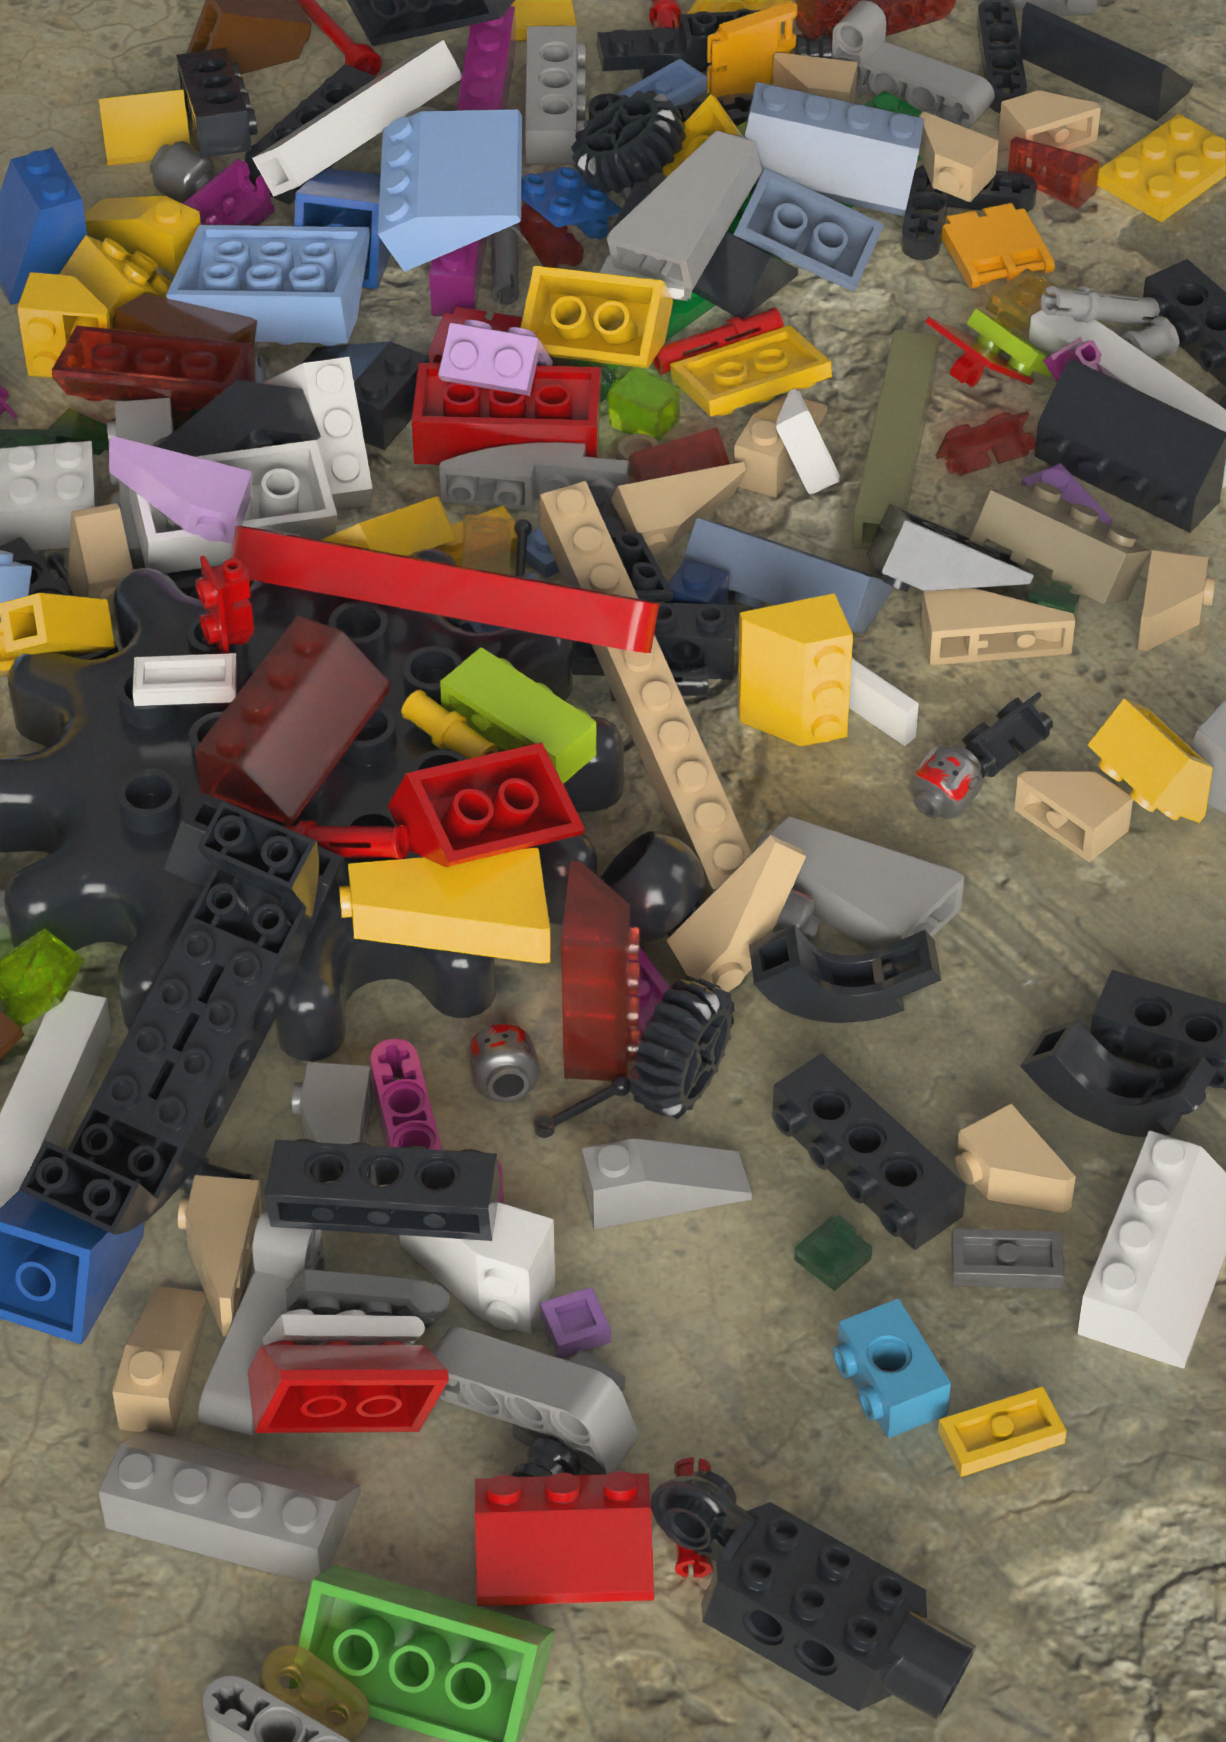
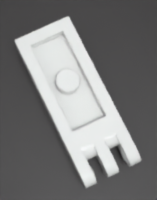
M298 1309L282 1314L262 1339L263 1345L281 1340L292 1341L297 1345H323L337 1340L347 1341L351 1345H377L385 1341H401L405 1345H413L424 1333L425 1326L423 1321L416 1316L366 1315L365 1312L360 1310H348L336 1315H314L310 1310Z

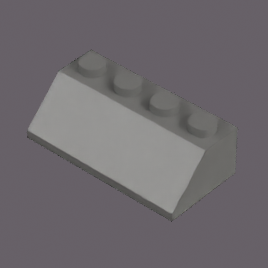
M146 1429L119 1445L99 1489V1496L106 1529L312 1584V1580L331 1566L361 1489L360 1485Z

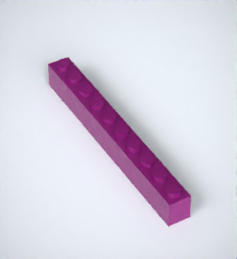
M510 6L501 19L470 25L456 111L507 110L516 52L515 6ZM487 236L431 261L429 281L432 316H443L444 313L453 314L456 306L477 309Z

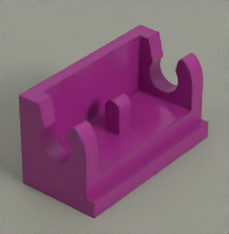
M240 159L234 161L183 203L199 211L201 225L258 226L275 212L274 205L271 204L270 189L262 175L256 178L255 183L257 187L254 186L249 178L248 164Z

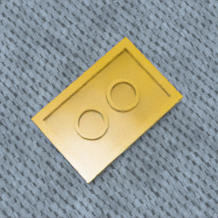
M1178 113L1098 169L1095 185L1162 223L1226 176V140Z
M790 325L670 364L672 381L710 417L728 415L737 408L755 402L770 401L776 395L795 388H810L816 382L832 377L831 361Z

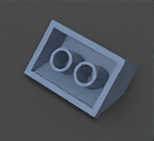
M765 168L735 230L734 236L854 292L885 224Z

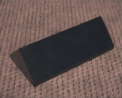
M1026 2L1023 8L1020 44L1024 60L1144 116L1158 121L1184 98L1193 86L1192 83L1165 64L1029 2Z
M635 182L612 229L637 207L653 189ZM727 230L692 292L728 313L743 319L798 276V268L734 236L733 232Z

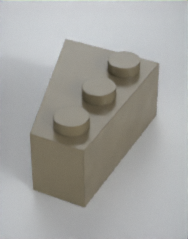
M1038 481L1035 485L990 490L969 539L970 541L982 547L985 545V542L990 541L1013 551L1010 560L1023 566L1027 558L1052 571L1050 579L1103 604L1128 600L1150 552L1149 549L1135 542L1137 537L1134 533L1119 526H1108L1098 520L1099 514L1094 509L1078 503L1071 504L1061 498V490L1045 482Z

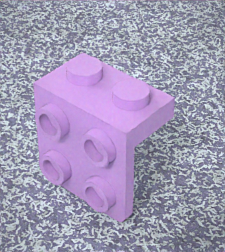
M466 320L464 325L450 323L438 374L442 381L530 396L536 366H552L553 361L539 338L535 337L536 334L532 331L516 327L509 328L508 333L491 330L492 327L489 324L476 320Z

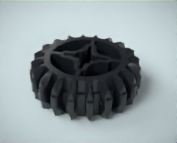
M654 90L648 91L645 94L637 91L632 97L622 95L619 101L615 103L609 102L608 106L602 111H595L596 116L592 120H587L583 123L584 129L577 132L575 135L576 141L571 146L574 153L572 159L580 176L583 177L593 190L600 189L603 194L609 193L612 190L618 194L626 187L632 190L635 182L641 183L646 181L649 183L651 176L656 173L662 174V168L666 164L675 161L673 155L683 149L681 143L687 137L684 131L683 117L671 100H668L664 94H657Z
M688 975L683 979L677 980L671 989L664 992L662 1001L655 1005L652 1017L646 1022L643 1036L638 1039L640 1042L638 1050L633 1056L635 1063L630 1072L632 1080L630 1090L634 1096V1101L644 1105V1108L651 1112L676 1119L684 1115L687 1110L693 1109L695 1102L702 1097L706 1088L711 1084L713 1076L718 1072L721 1059L726 1055L724 1051L728 1041L731 1039L730 1029L734 1024L733 1013L735 1011L730 993L722 990L717 984L703 978L696 979Z

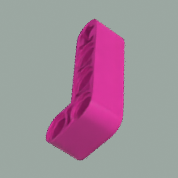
M399 1038L381 1041L373 1048L370 1054L373 1096L386 1147L405 1148L408 1146H421L427 1149L442 1150L415 1047L408 1041ZM498 1160L500 1178L498 1202L504 1204L503 1170Z

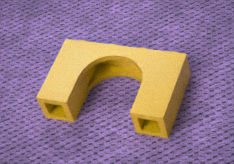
M37 593L0 603V676L8 675L12 662L21 654L33 655L58 652L76 658L115 648L107 599Z

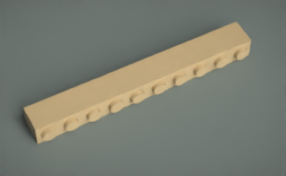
M586 481L540 494L541 529L567 586L638 599ZM655 635L651 653H640L592 644L675 837L687 844L700 860L705 872L706 887L702 894V899L705 902L752 854Z

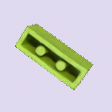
M482 647L440 681L441 706L449 712L457 711L467 719L469 727L498 746V752L542 742L563 784L596 756V721L586 711L573 707L553 694L546 685L534 682L517 671L510 662L503 658H497Z

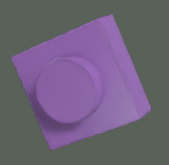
M592 1287L540 1303V1316L558 1358L576 1354L580 1349L586 1351L611 1343V1328Z

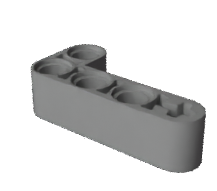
M859 1L834 27L832 59L858 62L856 91L874 98L885 90L922 112H927L965 128H970L994 101V90L985 78L885 42L886 17L882 9L871 1Z
M267 1209L262 1212L253 1237L252 1254L255 1271L206 1381L198 1411V1419L202 1424L250 1436H257L258 1433L254 1432L247 1371L260 1345H263L262 1338L282 1314L289 1312L286 1306V1289L304 1269L322 1271L325 1269L322 1230L271 1227Z
M460 1327L449 1328L431 1351L447 1368L449 1381L438 1399L558 1438L559 1443L569 1449L579 1460L582 1468L580 1475H601L614 1472L639 1438L637 1428L619 1386L607 1375L595 1369Z
M236 1675L215 1679L207 1686L203 1693L202 1706L210 1742H273L279 1739H287L291 1742H351L250 1681Z

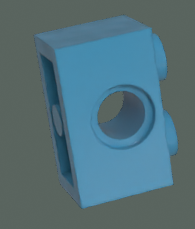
M899 1298L839 1321L837 1346L833 1347V1357L836 1366L844 1378H852L859 1390L858 1397L864 1414L870 1421L877 1420L887 1438L948 1415L951 1382ZM881 1369H892L895 1371H884Z

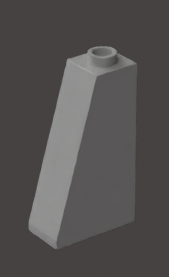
M720 131L713 133L610 231L607 236V242L613 266L693 290L762 172L756 141L749 140L742 135H731Z
M790 816L774 830L766 831L759 839L755 848L756 850L772 835L802 849L806 858L792 889L813 899L815 902L813 915L871 952L922 930H926L933 937L962 907L964 876L957 871Z

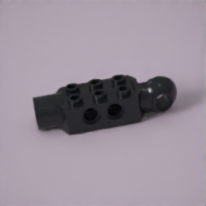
M701 1470L695 1472L692 1476H680L668 1480L657 1487L651 1495V1510L660 1528L681 1547L693 1550L696 1554L708 1556L716 1561L711 1583L706 1589L701 1602L703 1623L857 1711L894 1695L936 1720L940 1717L964 1675L977 1645L927 1618L926 1589L772 1502L748 1511L736 1505L737 1496L733 1487L723 1477L711 1471Z

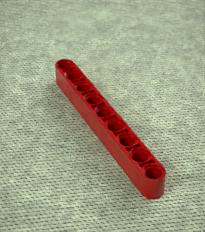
M235 526L230 559L240 560L248 568L250 580L640 653H651L659 603L246 526Z

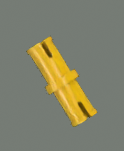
M417 690L413 692L403 704L401 709L402 717L410 720L432 737V743L439 749L456 751L467 759L498 752V746L469 727L467 719L457 711L449 712L427 696L424 691Z

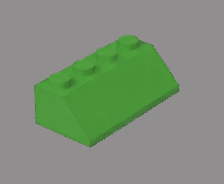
M334 1564L312 1580L287 1693L450 1742H520L543 1685L555 1629Z

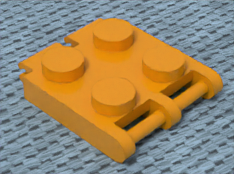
M784 2L720 24L716 33L709 35L707 41V62H712V65L707 67V93H711L714 97L734 93L750 94L754 92L756 82L773 85L775 52L792 54V49L796 47V35L792 33L793 18L797 16V4L794 2ZM784 21V33L781 34V22Z
M1012 203L983 208L982 212L985 215L981 217L978 216L975 210L945 216L948 223L942 226V240L969 289L979 288L980 285H985L1001 278H1005L1007 282L1017 280L1018 276H1028L1035 271L1042 270L1044 274L1054 272L1055 264L1053 257L1024 208L1016 210Z

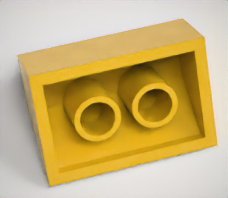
M534 266L521 328L534 332L536 334L535 337L539 338L550 357L649 368L665 343L673 299L665 282L662 280Z
M835 593L740 612L737 717L740 723L800 747L847 737L853 633Z

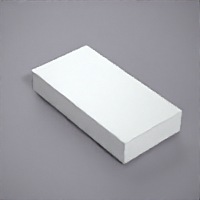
M236 653L134 657V706L236 702Z
M852 658L849 708L903 746H906L916 738L918 702Z

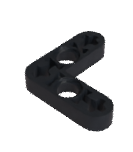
M924 165L918 167L914 171L904 217L901 242L902 251L906 256L916 260H927L935 257L940 251L942 226L945 225L948 207L982 211L983 208L1012 203L1016 210L1024 208L1026 212H1029L1036 203V181L1027 174L996 170V175L983 188L984 190L980 191L971 202H968L935 188L934 192L926 191L931 182ZM930 209L936 211V213L923 214L917 212V210ZM919 231L927 232L925 239H918Z

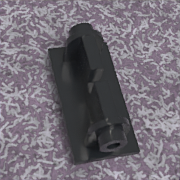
M1040 692L1024 703L1019 697L1015 698L997 713L996 717L999 721L991 727L984 721L962 739L966 745L965 749L970 751L980 762L982 778L986 776L994 777L1019 757L1008 742L1011 741L1023 755L1049 737L1050 729L1053 728L1052 719L1044 712L1039 713L1034 707V704L1042 696Z

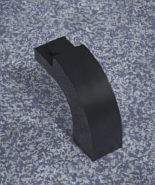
M795 925L749 944L753 981L758 990L779 1008L793 1015L814 1021L830 1023L864 1022L891 1016L905 1011L903 996L941 981L935 940L926 930H922L873 952L859 955H837L825 952L810 943Z
M1079 1019L1043 1030L1020 1065L1042 1091L1069 1112L1112 1132L1135 1137H1147L1149 1130L1166 1136L1171 1135L1182 1115L1193 1112L1203 1103L1206 1098L1205 1090L1216 1073L1204 1057L1164 1069H1145L1131 1065L1107 1051Z

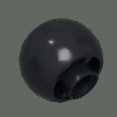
M648 831L629 843L603 871L598 879L596 902L603 917L620 934L636 941L653 942L666 934L670 937L701 906L699 899L706 887L705 872L699 858L683 841L665 832Z

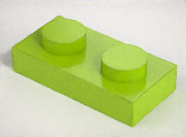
M974 310L966 324L980 333L976 339L977 342L996 354H999L1001 349L1011 355L1007 363L1029 377L1035 371L1050 378L1052 374L1043 362L1044 359L1049 357L1048 354L997 318L981 310Z

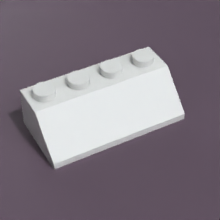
M1149 1130L1084 1292L1078 1335L1183 1369L1185 1368L1226 1258V1172L1201 1146Z

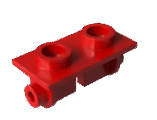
M205 555L200 556L202 578L196 579L197 593L201 604L206 609V614L200 615L201 628L208 644L216 643L221 654H229L228 645L245 644L254 633L252 605L248 599L251 598L249 571L240 560L234 558L226 560L223 565L211 568Z

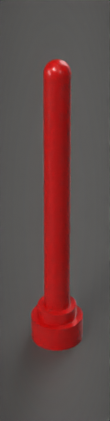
M294 0L298 1L305 14L345 55L346 65L373 76L379 73L382 60L371 46L356 44L316 0Z

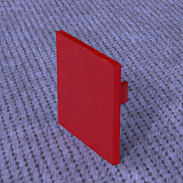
M928 317L925 321L926 324L965 351L956 360L949 372L959 382L963 384L965 382L969 386L974 387L981 379L985 366L1028 385H1032L1034 382L1033 378L1007 363L1008 360L1001 355L992 352L977 342V338L973 335L931 317Z

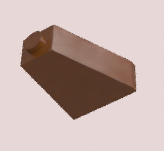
M205 0L186 53L226 48L230 62H238L240 75L299 59L304 44L310 38L312 23L298 1Z
M144 293L116 308L113 319V348L198 391L236 369L237 362L242 356L253 353L257 320L248 316Z

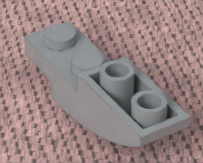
M526 443L483 449L440 463L441 502L494 508L504 506L505 509L532 511L535 499H540V494L586 481L588 486L604 487L611 500L617 486L629 484V461L586 457V444Z

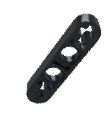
M985 0L978 8L977 31L984 78L991 84L995 95L994 101L989 107L995 112L1001 113V102L1025 95L1027 84L1015 8L1007 0ZM994 19H998L1000 23L994 24ZM1002 41L1008 44H994L992 42ZM1001 66H1002V67H1009V68H1011V69H1010V70H999V69H996L995 67H1001ZM1002 88H1009V93H1005Z

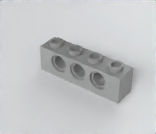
M527 26L526 165L575 164L572 159L574 153L571 146L576 141L575 135L577 132L584 129L583 123L585 122L577 121L585 120V95H577L585 94V69H577L585 68V43H577V26Z

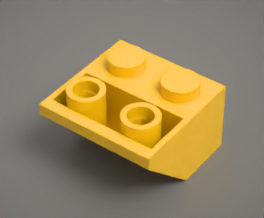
M85 235L59 274L77 278L108 309L111 331H114L113 319L116 308L144 293L167 298L166 294L172 284L171 280L159 275L155 271L158 267L157 263L146 254L136 251L132 255L120 244L109 238H105L101 242Z
M30 272L17 307L28 376L115 384L117 372L108 309L74 276Z
M1124 698L1088 744L1101 758L1097 763L1098 766L1113 779L1119 782L1124 779L1133 788L1129 795L1146 810L1154 812L1158 808L1162 813L1175 821L1181 816L1200 823L1206 815L1213 767L1149 708Z

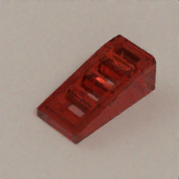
M1015 137L1011 140L1008 172L1023 173L1031 176L1037 183V190L1076 209L1081 207L1095 194L1097 190L1099 161L1083 154L1020 137ZM1027 157L1032 159L1031 167L1026 166Z

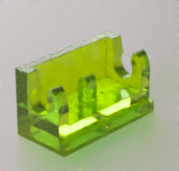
M45 928L0 957V998L5 1005L3 1013L22 1028L56 1007L65 999L85 959Z

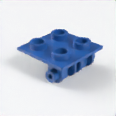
M559 167L553 171L538 174L530 173L521 177V199L554 226L562 227L571 224L578 226V229L590 239H603L609 232V226L607 225L609 216L618 215L622 210L621 207L608 198L606 193L603 194L599 189L593 190L583 177L580 176L579 172L570 167Z

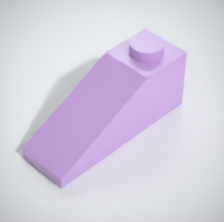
M116 436L111 437L109 443V472L188 533L199 535L209 541H222L233 544L235 526H242L251 500L252 471Z

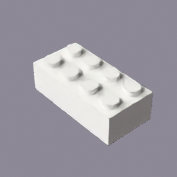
M317 440L196 456L252 471L251 500L242 526L275 532L298 533L303 537L319 540L336 533L337 512ZM129 488V501L146 568L158 569L165 574L201 568L200 556L205 555L211 567L223 565L226 560L230 559L233 544L222 541H209L199 535L188 533Z
M92 441L0 449V546L22 537L33 551L70 548L71 511L98 507V487Z

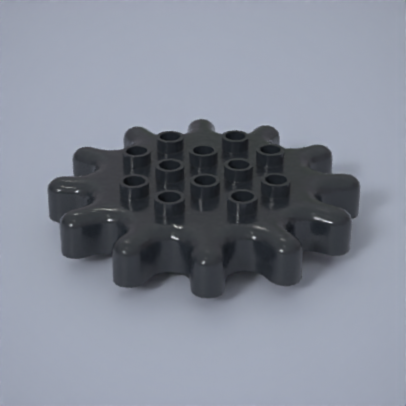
M285 531L281 532V533H286V534H292V535L302 536V535H300V534H298V533L285 532ZM423 549L409 555L410 557L457 565L452 556L437 549ZM139 568L129 571L119 579L114 590L113 601L119 643L122 647L120 652L106 658L91 660L73 658L58 652L33 655L21 654L12 662L8 673V686L16 729L21 736L28 740L47 746L41 751L25 755L0 756V852L37 851L49 854L14 874L5 889L4 904L11 942L16 953L24 959L33 962H51L97 942H114L127 946L128 948L122 955L117 969V981L124 1024L130 1030L204 888L199 884L190 883L182 877L164 870L180 823L197 793L219 803L221 801L227 802L280 826H297L300 821H315L318 826H397L390 813L388 804L406 773L467 759L456 751L439 749L432 743V737L410 720L403 718L401 709L406 699L413 692L422 690L427 696L441 705L440 681L482 647L497 658H503L510 662L517 671L534 682L546 685L553 694L565 701L573 690L572 640L504 628L491 633H472L459 629L462 619L254 581L250 586L251 598H248L252 605L254 633L245 644L228 645L229 654L236 653L237 660L236 702L134 706V657L221 654L216 643L208 644L204 637L200 624V615L206 614V609L201 604L200 599L187 595L168 575L158 569ZM591 716L596 721V756L563 784L577 813L607 809L616 804L623 795L624 742L616 725L601 717ZM582 834L529 847L539 849L549 923L570 925L587 919L595 911L597 905L596 889L598 887L597 855L590 839ZM409 851L407 857L403 859L421 858L422 856ZM344 857L326 903L311 933L308 932L296 969L298 975L275 1018L280 1047L288 1056L300 1061H318L336 1053L345 1039V1008L347 1000L355 990L367 983L378 980L397 979L410 983L426 997L434 1008L444 1015L454 1018H470L479 1015L491 1006L496 997L494 957L355 939L352 917L342 918L339 886L349 885L348 864L398 859Z

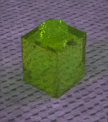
M634 367L624 378L614 382L608 392L609 426L626 434H646L654 437L659 442L680 421V387L640 368Z

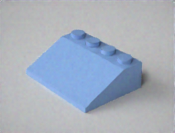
M519 110L421 111L407 118H398L383 128L378 235L404 272L521 222L522 115Z
M199 225L166 295L168 299L248 316L257 320L255 342H277L281 345L320 343L325 346L348 343L358 316L370 230L369 227Z

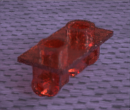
M525 202L524 206L521 207V222L518 224L521 227L523 236L543 267L556 268L558 264L579 265L583 261L584 248L572 233H567L568 227L554 226Z
M1028 411L1012 415L1010 412H1003L993 416L982 425L972 428L969 424L957 426L945 434L935 456L937 459L945 457V465L950 474L957 473L959 476L990 467L992 462L987 453L988 450H992L998 464L1026 457L1029 455L1030 450L1035 449L1034 436L1031 432L1024 433L1023 426L1030 414Z

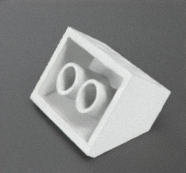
M349 357L303 363L263 382V384L303 389L321 435L317 443L336 511L371 506L373 488Z

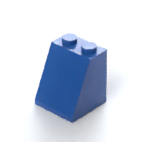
M53 147L42 151H33L28 155L11 159L0 190V287L10 305L19 303L30 272L59 275L78 245L87 235L82 197Z
M326 168L312 177L296 192L294 226L369 227L370 240L362 287L377 289L391 255L378 235L381 175Z
M18 1190L0 1208V1319L82 1344L88 1337L143 1238L145 1222L128 1232L114 1235Z

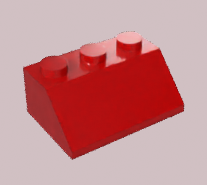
M542 742L406 773L388 804L396 825H404L408 829L410 836L409 851L443 867H450L582 835L585 831L581 819Z
M287 1340L275 1341L268 1345H260L247 1371L255 1433L419 1432L449 1381L447 1368L425 1345H405L401 1341H385L377 1345H351L349 1342L341 1340L330 1341L323 1345H297Z
M616 1471L601 1475L557 1473L551 1476L539 1477L499 1475L493 1478L475 1479L477 1606L654 1600L649 1473H630L626 1471Z

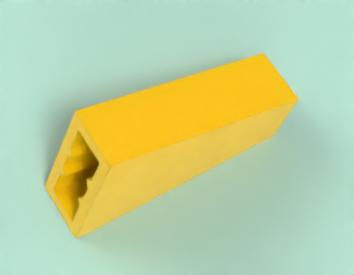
M435 496L363 521L322 540L409 556L419 550L436 549L456 540L457 537L439 496Z
M538 848L520 849L450 867H443L424 857L348 864L349 885L339 886L342 918L352 917L355 939L533 963H550V923Z

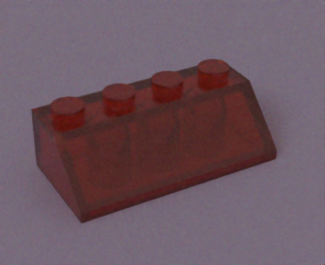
M76 325L52 368V378L66 395L83 397L88 401H102L105 399L133 401L170 398L171 407L176 410L203 409L236 380L256 382L255 344Z
M297 616L195 749L200 792L292 825L390 691L389 681L342 631Z
M570 861L561 937L564 1079L612 1081L617 1076L628 1077L629 1061L634 1062L633 1056L640 1044L638 1039L641 1038V1031L631 1030V1028L639 1029L641 998L631 996V994L639 995L641 966L640 963L631 962V960H639L640 928L631 927L630 905L582 862Z

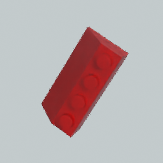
M441 363L418 364L412 414L414 464L440 466V463L445 460L483 449L515 444L554 442L586 444V457L598 458L601 367L536 366L531 393L528 396L442 381L438 376Z

